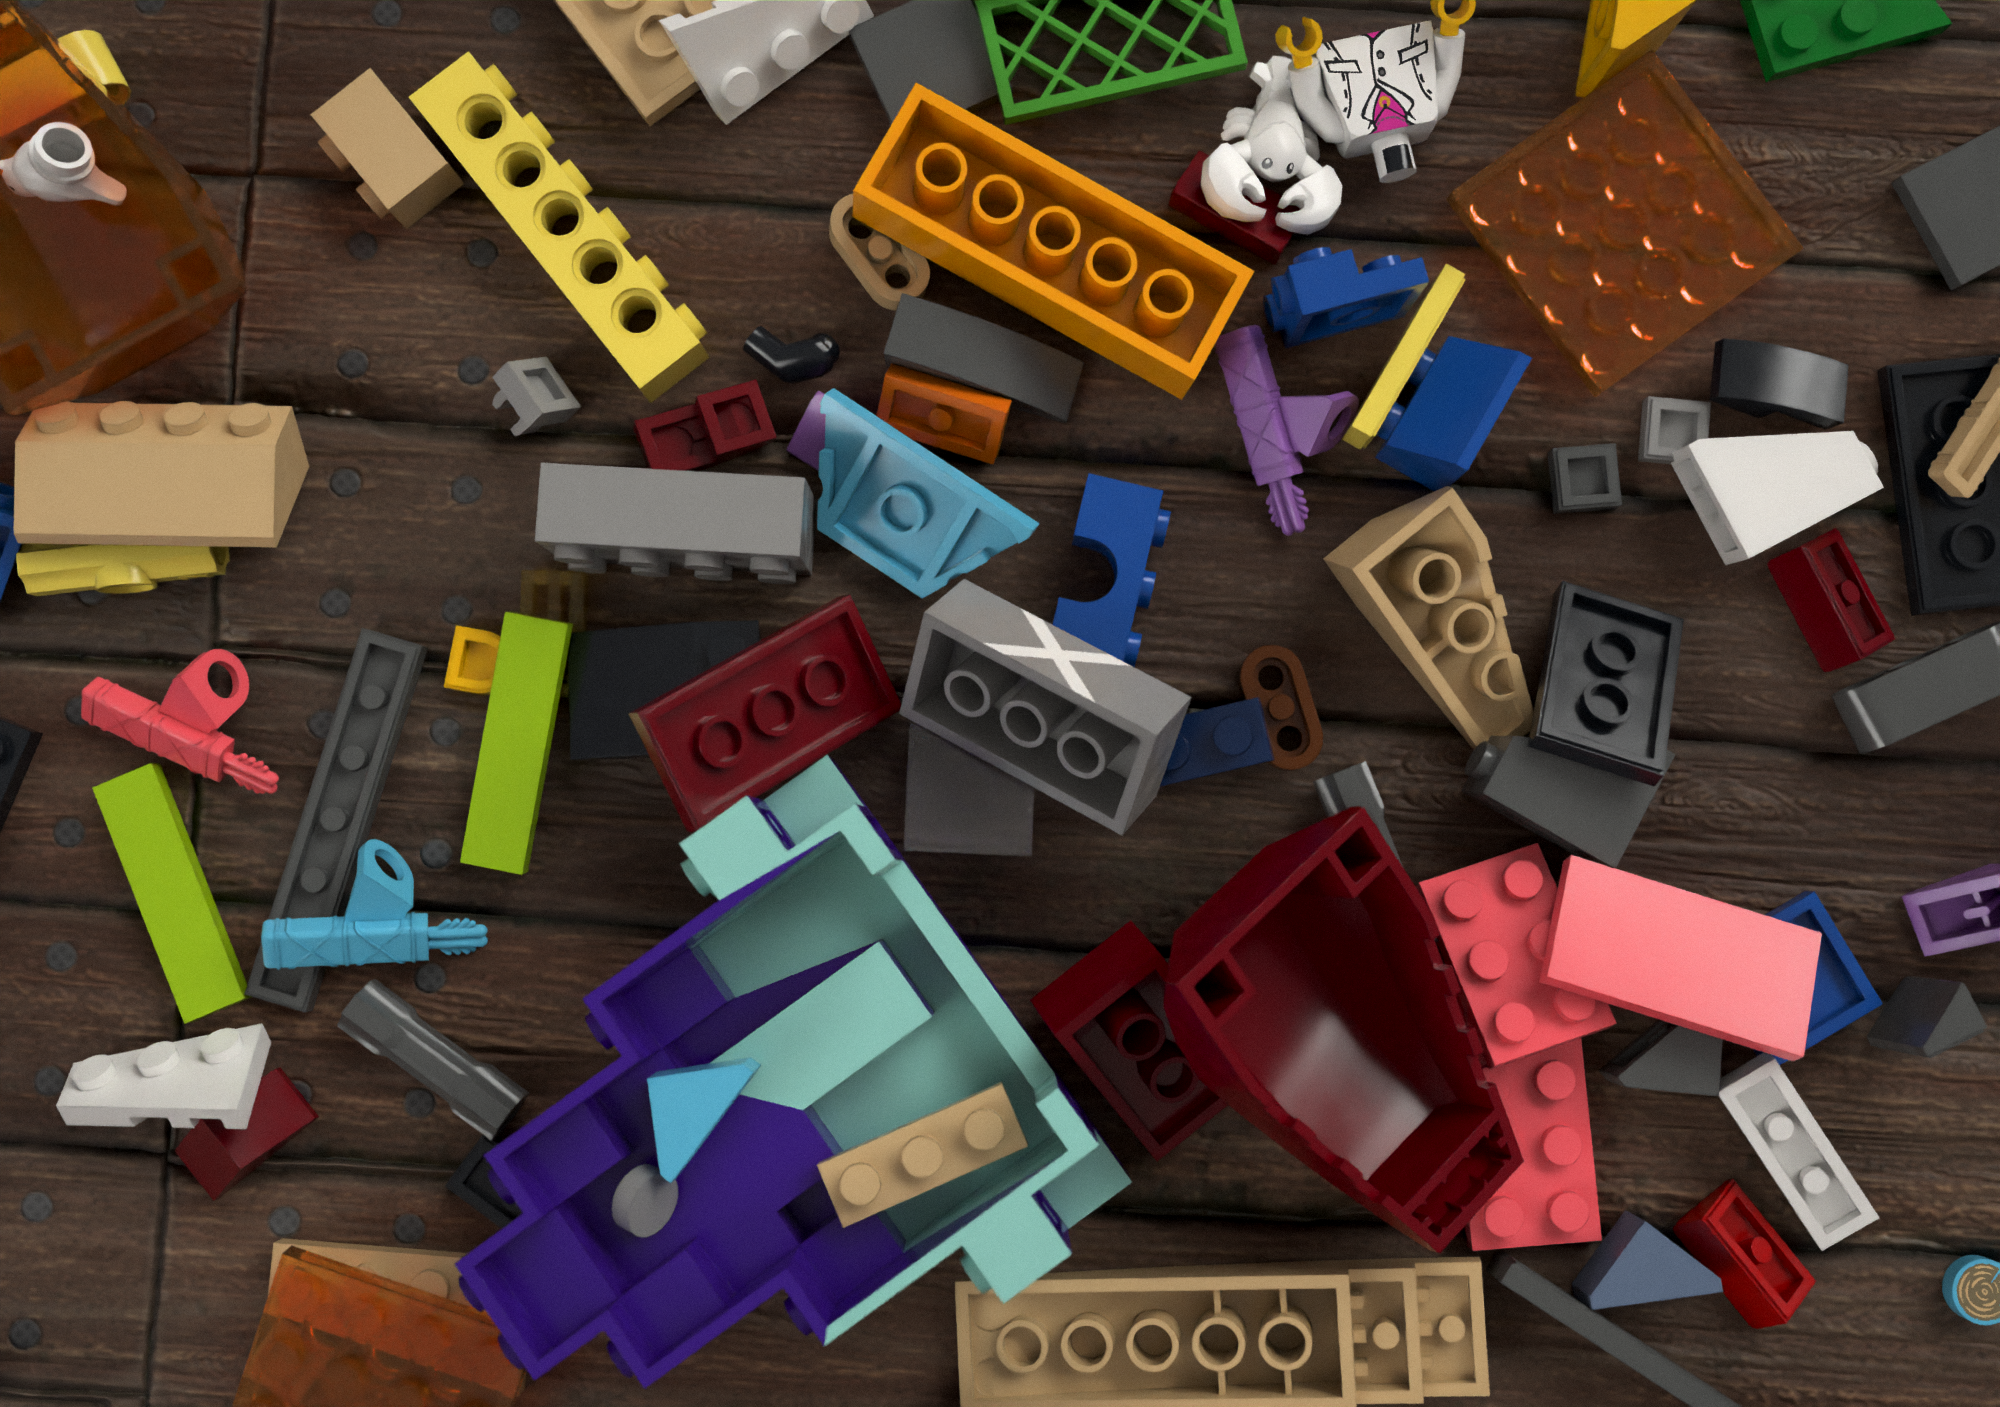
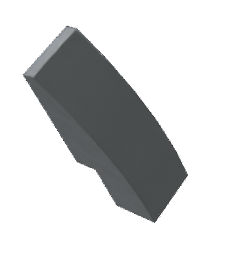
M904 293L901 294L883 353L886 366H890L893 363L1012 400L1010 408L1065 424L1068 420L1084 366L1083 361L1025 335L981 318Z

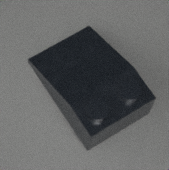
M759 620L685 622L572 632L568 650L570 760L650 758L629 713L760 641Z

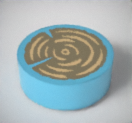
M1966 1255L1955 1260L1947 1268L1942 1281L1943 1296L1949 1308L1958 1316L1975 1324L1993 1325L1999 1323L2000 1263L1980 1255Z

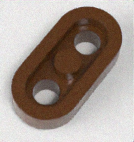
M1265 645L1255 649L1243 660L1239 668L1238 686L1243 700L1259 697L1261 700L1275 759L1267 763L1283 771L1303 768L1317 758L1323 745L1322 727L1303 666L1298 657L1285 647ZM1272 668L1278 672L1280 684L1277 689L1266 690L1260 685L1258 674L1261 669ZM1291 728L1297 733L1299 742L1293 751H1285L1278 745L1277 734L1280 729Z

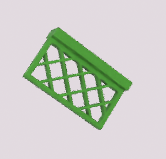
M972 0L978 15L1005 125L1246 70L1248 64L1232 0H1205L1202 6L1192 0H1165L1194 18L1179 42L1149 25L1164 0H1153L1141 20L1112 3L1113 0H1082L1096 10L1081 33L1052 17L1062 0ZM1214 2H1216L1219 16L1209 11ZM1047 4L1043 11L1035 7ZM1017 11L1034 21L1035 24L1019 48L997 34L993 16ZM1104 14L1134 31L1119 56L1089 39ZM1203 23L1224 36L1229 55L1206 59L1187 48V45L1200 24ZM1044 28L1073 45L1058 70L1029 54L1030 49ZM1141 37L1171 54L1162 70L1145 73L1127 62L1128 57ZM1081 50L1111 67L1101 84L1084 87L1066 76ZM1002 52L1013 58L1007 68H1005ZM1179 59L1187 63L1174 67ZM1021 64L1050 81L1040 98L1014 104L1009 83ZM1118 73H1121L1122 75L1127 77L1124 79L1115 80ZM1058 87H1061L1062 89L1067 91L1059 94H1054Z

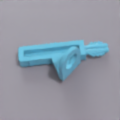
M370 839L358 850L357 874L345 915L341 917L335 915L333 917L296 919L289 917L286 919L276 918L264 921L261 933L263 963L266 968H277V970H281V968L295 969L296 967L311 966L338 967L339 965L349 966L352 964L362 966L372 963H416V961H429V949H439L446 955H451L452 952L460 955L461 951L465 954H470V951H476V947H484L488 943V938L485 936L488 929L483 924H476L474 920L470 921L469 918H465L461 922L458 918L452 922L450 919H446L438 926L428 927V913H407L413 908L414 879L406 861L394 848L381 840ZM375 855L384 859L393 868L397 880L383 872L376 862Z

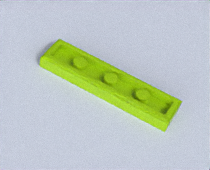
M512 611L505 612L460 863L519 875L528 872L573 628L572 623Z
M149 763L92 787L184 1024L198 1021L252 998L245 995L247 982L161 764Z

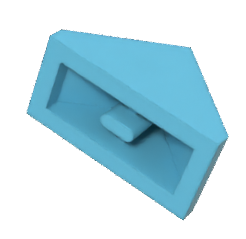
M751 1057L658 1071L647 1078L660 1176L672 1183L682 1173L761 1065Z

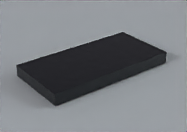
M2000 354L1886 365L1877 370L1911 616L2000 607V453L1985 474L1983 482L1978 485L1977 491L1969 498L1948 495L1928 475L1931 462L1937 458V453L1942 450L1952 435L1961 416H1964V411L1972 404L1971 400L1975 399L1990 376L1993 366L1998 363Z

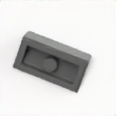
M1907 976L1897 986L1867 1035V1039L1871 1046H1876L1877 1048L1932 1058L1985 1032L1984 1029L1987 1028V1025L1970 992L1962 982Z

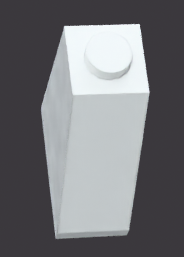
M1854 431L1698 439L1672 452L1674 462L1671 465L1725 565L1749 559L1884 488L1877 475L1878 463L1873 452L1866 444L1858 440Z

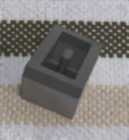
M1658 1020L1603 1066L1599 1072L1607 1081L1628 1088L1719 1096L1723 1039Z

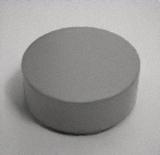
M643 1164L632 1169L621 1180L613 1197L612 1216L615 1223L638 1237H649L657 1233L668 1222L676 1207L678 1199L676 1179L672 1183L668 1182L660 1176L659 1168L651 1164Z

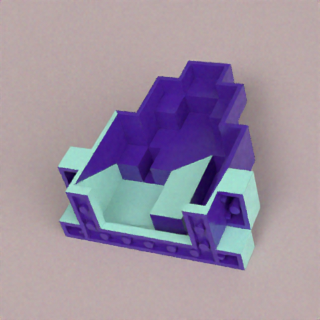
M826 755L764 800L748 795L680 843V846L689 857L681 863V867L691 883L702 896L705 897L711 893L719 901L582 998L591 1011L585 1016L589 1029L604 1048L609 1050L615 1046L621 1057L484 1155L492 1167L488 1171V1177L493 1188L506 1203L512 1205L516 1202L523 1214L454 1264L461 1273L458 1281L465 1298L476 1310L480 1312L486 1310L501 1333L498 1335V1341L506 1358L517 1369L522 1370L526 1368L534 1381L599 1333L605 1331L610 1338V1341L607 1342V1350L616 1367L628 1378L635 1375L645 1389L783 1288L789 1295L784 1300V1306L794 1324L806 1336L814 1331L823 1346H826L960 1247H962L965 1254L960 1258V1262L975 1286L982 1294L993 1289L1004 1304L1072 1254L1068 1229L1131 1184L1132 1180L1126 1168L831 756ZM751 1057L761 1065L682 1173L676 1178L678 1185L677 1204L665 1226L649 1237H638L619 1227L612 1216V1201L621 1180L632 1169L643 1164H651L659 1168L647 1078L658 1071ZM997 1083H1003L1028 1141V1147L843 1228L817 1167L820 1161Z

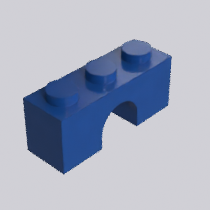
M1088 473L1072 545L1091 549L1103 555L1112 567L1114 585L1104 597L1092 602H1078L1059 597L1052 625L1135 667L1142 634L1131 631L1136 607L1148 609L1157 572L1145 570L1150 546L1163 547L1171 511L1159 509L1163 490Z

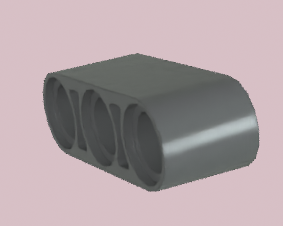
M2000 621L1961 635L1832 694L1831 697L1858 753H1868L1888 746L1999 696Z

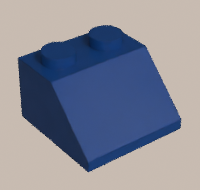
M1448 336L1435 353L1426 348L1407 380L1408 383L1415 386L1405 406H1402L1395 402L1376 436L1385 441L1375 458L1433 491L1451 486L1470 468L1532 358L1521 351Z

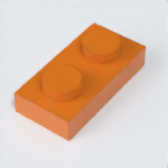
M891 363L884 377L876 416L912 440L994 465L999 453L1012 400Z

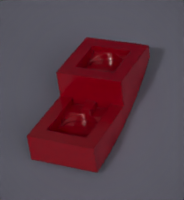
M756 379L696 396L695 404L635 420L633 426L647 469L699 472L759 449L777 439Z

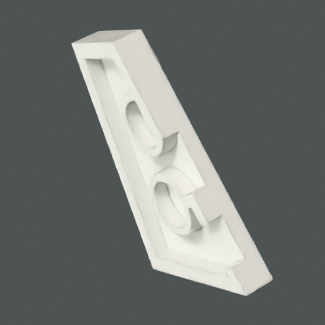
M716 0L711 2V10L688 18H684L678 13L661 19L659 22L715 114L727 125L848 36L849 31L854 26L870 20L874 15L866 0Z
M261 1023L237 1029L223 1028L209 1035L175 1042L161 1041L146 1048L109 1056L104 1054L95 1055L83 1061L73 1063L56 1107L66 1125L135 1127L148 1117L168 1118L173 1128H194L200 1119H221L226 1129H247L271 1041Z

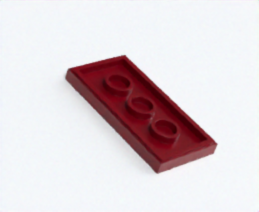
M849 594L833 599L629 713V716L687 832H696L745 796H759L900 711L901 702L855 603Z

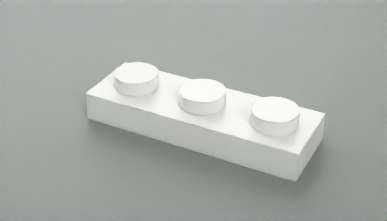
M1762 1053L1720 1078L1719 1098L1821 1251L1879 1219L1874 1208L1771 1054Z

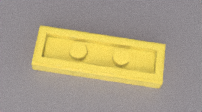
M1447 263L1442 268L1357 411L1342 440L1361 450L1362 447L1366 448L1376 436L1466 281L1463 272Z

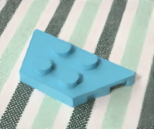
M835 388L824 394L820 404V413L826 414L825 448L819 451V478L823 485V492L818 500L817 529L923 599L946 586L959 575L967 574L983 565L991 557L1017 542L1019 544L1027 540L1037 529L1040 523Z

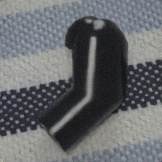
M763 326L757 327L743 346L745 353L779 379L791 384L823 377L832 370L833 364L839 359L840 355L838 343L828 334L818 333L812 336V338L785 344Z

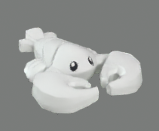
M1273 55L1267 64L1256 62L1251 70L1249 77L1262 88L1253 109L1236 107L1228 111L1226 115L1227 120L1224 121L1222 127L1224 131L1221 133L1222 140L1230 141L1239 137H1243L1244 140L1231 145L1228 142L1221 144L1203 161L1201 189L1207 204L1222 217L1242 222H1257L1263 219L1267 209L1253 205L1243 197V195L1248 196L1254 203H1262L1266 200L1263 186L1255 174L1270 182L1283 181L1296 175L1300 181L1283 193L1277 207L1284 209L1288 205H1296L1300 210L1292 213H1277L1275 217L1276 225L1289 232L1309 235L1326 227L1337 213L1341 204L1342 184L1332 167L1329 165L1322 167L1316 162L1320 157L1317 133L1305 121L1300 120L1292 94L1288 65L1292 60Z

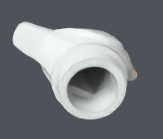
M52 122L42 126L30 141L25 142L16 151L14 157L0 160V175H2L8 188L22 197L36 196L44 201L52 202L93 199L119 206L122 205L127 195V189L122 183L103 173L94 164L95 155L88 136L81 129L69 123Z

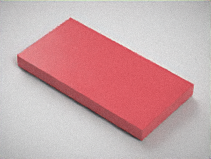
M1570 855L1563 861L1539 982L1794 1062L1803 1058L1805 1053L1822 933Z

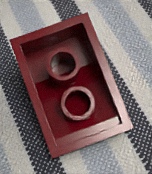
M1130 920L1030 999V1001L1054 1036L1158 1162L1228 1106V1104L1199 1080L1176 1043L1163 1008L1169 965L1152 943Z

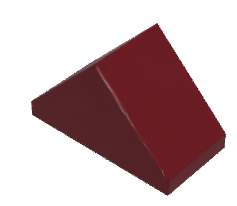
M281 1067L261 1078L247 1129H226L221 1119H200L197 1125L188 1132L175 1149V1152L212 1200L215 1201L302 1132L319 1116Z

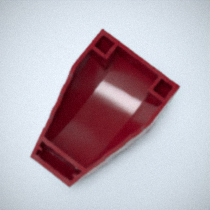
M1352 806L1265 846L1174 931L1163 1008L1176 1043L1203 1084L1250 1123L1329 1183L1426 1249L1440 1254L1524 1160L1495 1083L1487 1082L1477 1056L1483 1052V1048L1476 1029L1472 1026H1466L1455 994L1460 992L1461 989L1452 965L1443 964L1434 939L1441 934L1434 915L1363 806Z

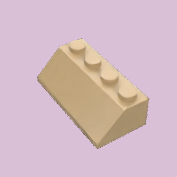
M66 400L37 402L15 441L14 536L17 543L277 548L309 469V463L292 406H264L259 403L200 405L195 402L178 404H136L131 401L72 403Z

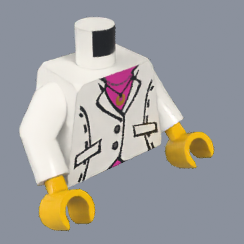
M1431 0V10L1436 17L1441 19L1440 28L1434 31L1431 20L1322 43L1323 36L1319 24L1313 19L1303 17L1302 25L1305 29V37L1300 45L1294 47L1290 28L1281 25L1276 32V43L1283 52L1292 55L1293 61L1288 65V72L1298 115L1325 142L1334 143L1343 158L1373 153L1380 182H1396L1412 176L1416 173V166L1411 145L1427 140L1437 121L1446 116L1462 70L1465 32L1459 29V25L1468 21L1473 15L1476 7L1475 0H1462L1459 9L1451 14H1446L1444 11L1445 0Z

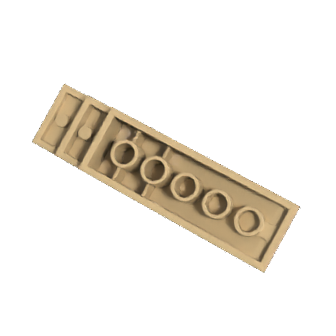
M1480 1257L1296 1261L1045 1273L1004 1304L993 1289L982 1294L970 1278L955 1280L960 1407H1357V1404H1424V1397L1490 1396Z

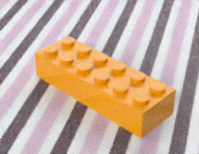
M917 82L853 190V218L1181 400L1198 376L1254 273V270Z

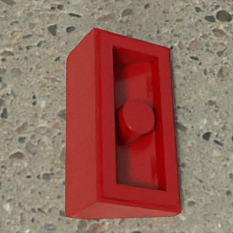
M1734 1179L1726 1180L1681 1217L1673 1227L1674 1233L1693 1257L1721 1278L1723 1294L1748 1325L1754 1329L1787 1324L1816 1282L1814 1277Z

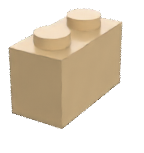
M371 68L310 114L326 133L325 136L317 141L318 144L342 172L351 166L354 167L365 181L356 190L380 219L391 212L408 229L464 184Z

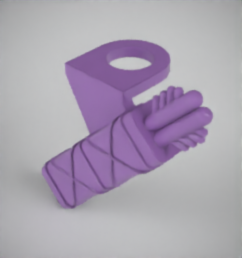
M1245 326L1220 335L1215 343L1216 354L1218 353V362L1222 367L1230 394V402L1235 410L1233 413L1236 414V423L1240 427L1247 450L1248 463L1253 470L1251 473L1252 475L1254 474L1257 486L1268 483L1270 493L1267 497L1266 505H1270L1268 513L1273 514L1271 522H1275L1276 527L1281 526L1284 535L1290 536L1294 531L1297 533L1304 531V519L1308 518L1306 513L1309 512V508L1304 505L1306 504V499L1301 497L1304 491L1293 485L1291 476L1303 472L1299 452L1309 457L1332 449L1342 439L1356 416L1359 399L1349 391L1332 395L1281 396L1280 387L1277 385L1267 351L1268 346L1265 344V336L1262 334L1260 326ZM1343 410L1339 421L1337 422L1335 427L1329 432V429L1333 421L1335 420L1337 415Z

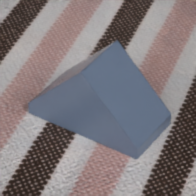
M1626 1210L1572 1282L1574 1297L1591 1310L1723 1292L1721 1278L1649 1223Z

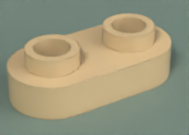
M853 194L840 199L831 213L829 237L836 251L872 299L880 306L897 311L902 293L922 299L930 279V268L927 259L853 218ZM854 225H864L870 230L871 235L865 239H858L851 235L849 229ZM892 273H899L907 279L908 284L903 288H894L887 283L886 277Z

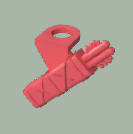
M213 649L200 654L173 679L161 705L157 704L158 702L156 701L153 702L119 686L117 683L114 684L110 680H105L101 677H96L83 688L81 717L89 722V725L98 726L102 731L111 732L130 741L139 748H145L146 751L154 752L159 757H165L178 763L195 774H201L206 779L210 778L220 782L228 774L235 779L239 786H245L247 790L253 789L256 794H273L278 789L276 783L279 777L276 773L270 771L263 761L255 762V757L247 758L248 755L246 753L233 754L235 739L223 734V732L217 731L244 704L249 693V678L242 662L231 652L224 649ZM213 663L222 665L232 678L233 688L228 698H222L215 694L209 685L208 671Z

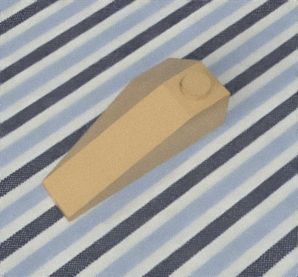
M1446 486L1371 519L1323 558V560L1357 608L1474 750L1481 742H1488L1490 736H1525L1531 731L1534 710L1520 658L1512 652L1503 616L1508 615L1503 596L1496 593L1488 560L1492 559L1487 538L1453 487Z

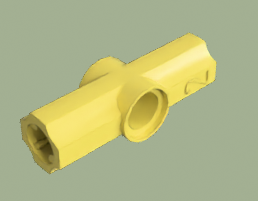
M22 543L20 551L16 554L18 576L23 581L26 593L33 596L88 590L111 594L145 592L156 589L158 587L157 582L225 575L227 563L230 561L229 547Z

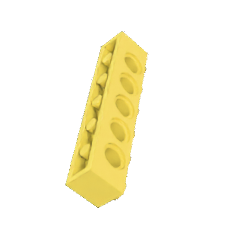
M468 51L411 94L409 99L644 396L652 403L709 358L699 341L707 334L706 330L685 303L674 310L662 295L661 291L668 287L669 284L646 255L635 261L623 246V243L630 239L631 236L612 211L606 207L597 213L584 197L593 189L573 162L568 159L559 165L552 157L547 148L554 144L555 141L533 112L530 111L521 118L509 103V101L517 96V93L499 69L492 64L483 70ZM494 120L502 121L500 130L494 136L487 139L477 138L478 132L484 124ZM531 167L540 168V174L534 183L526 187L515 186V180L520 172ZM570 214L579 216L578 224L573 231L561 236L552 234L553 226L559 218ZM603 262H614L617 264V271L611 280L603 284L590 283L591 272L597 265ZM643 309L656 312L655 322L648 330L641 333L628 331V322L634 313Z

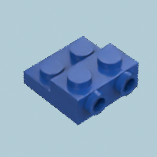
M1320 247L1299 254L1293 259L1294 264L1288 266L1284 275L1271 278L1272 294L1263 296V306L1271 332L1280 331L1284 347L1289 348L1405 317L1428 285L1429 279L1422 257L1405 262L1401 261L1399 255L1382 257L1362 267L1363 273L1359 274L1352 249L1332 254L1330 247Z

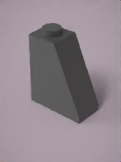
M1490 736L1488 742L1483 741L1474 749L1465 767V774L1469 777L1461 792L1568 853L1615 869L1676 755L1667 750L1664 776L1655 786H1651L1528 747L1529 737Z

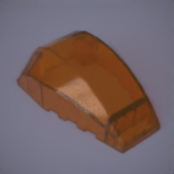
M0 0V160L14 157L16 151L25 142L30 141L42 126L52 122L69 123L81 129L88 136L95 155L94 164L103 173L122 183L127 189L126 198L122 205L119 206L93 199L52 202L44 201L36 196L22 197L15 194L8 188L2 175H0V403L7 414L18 415L101 393L209 334L216 328L247 288L242 265L228 232L204 188L125 106L18 0Z

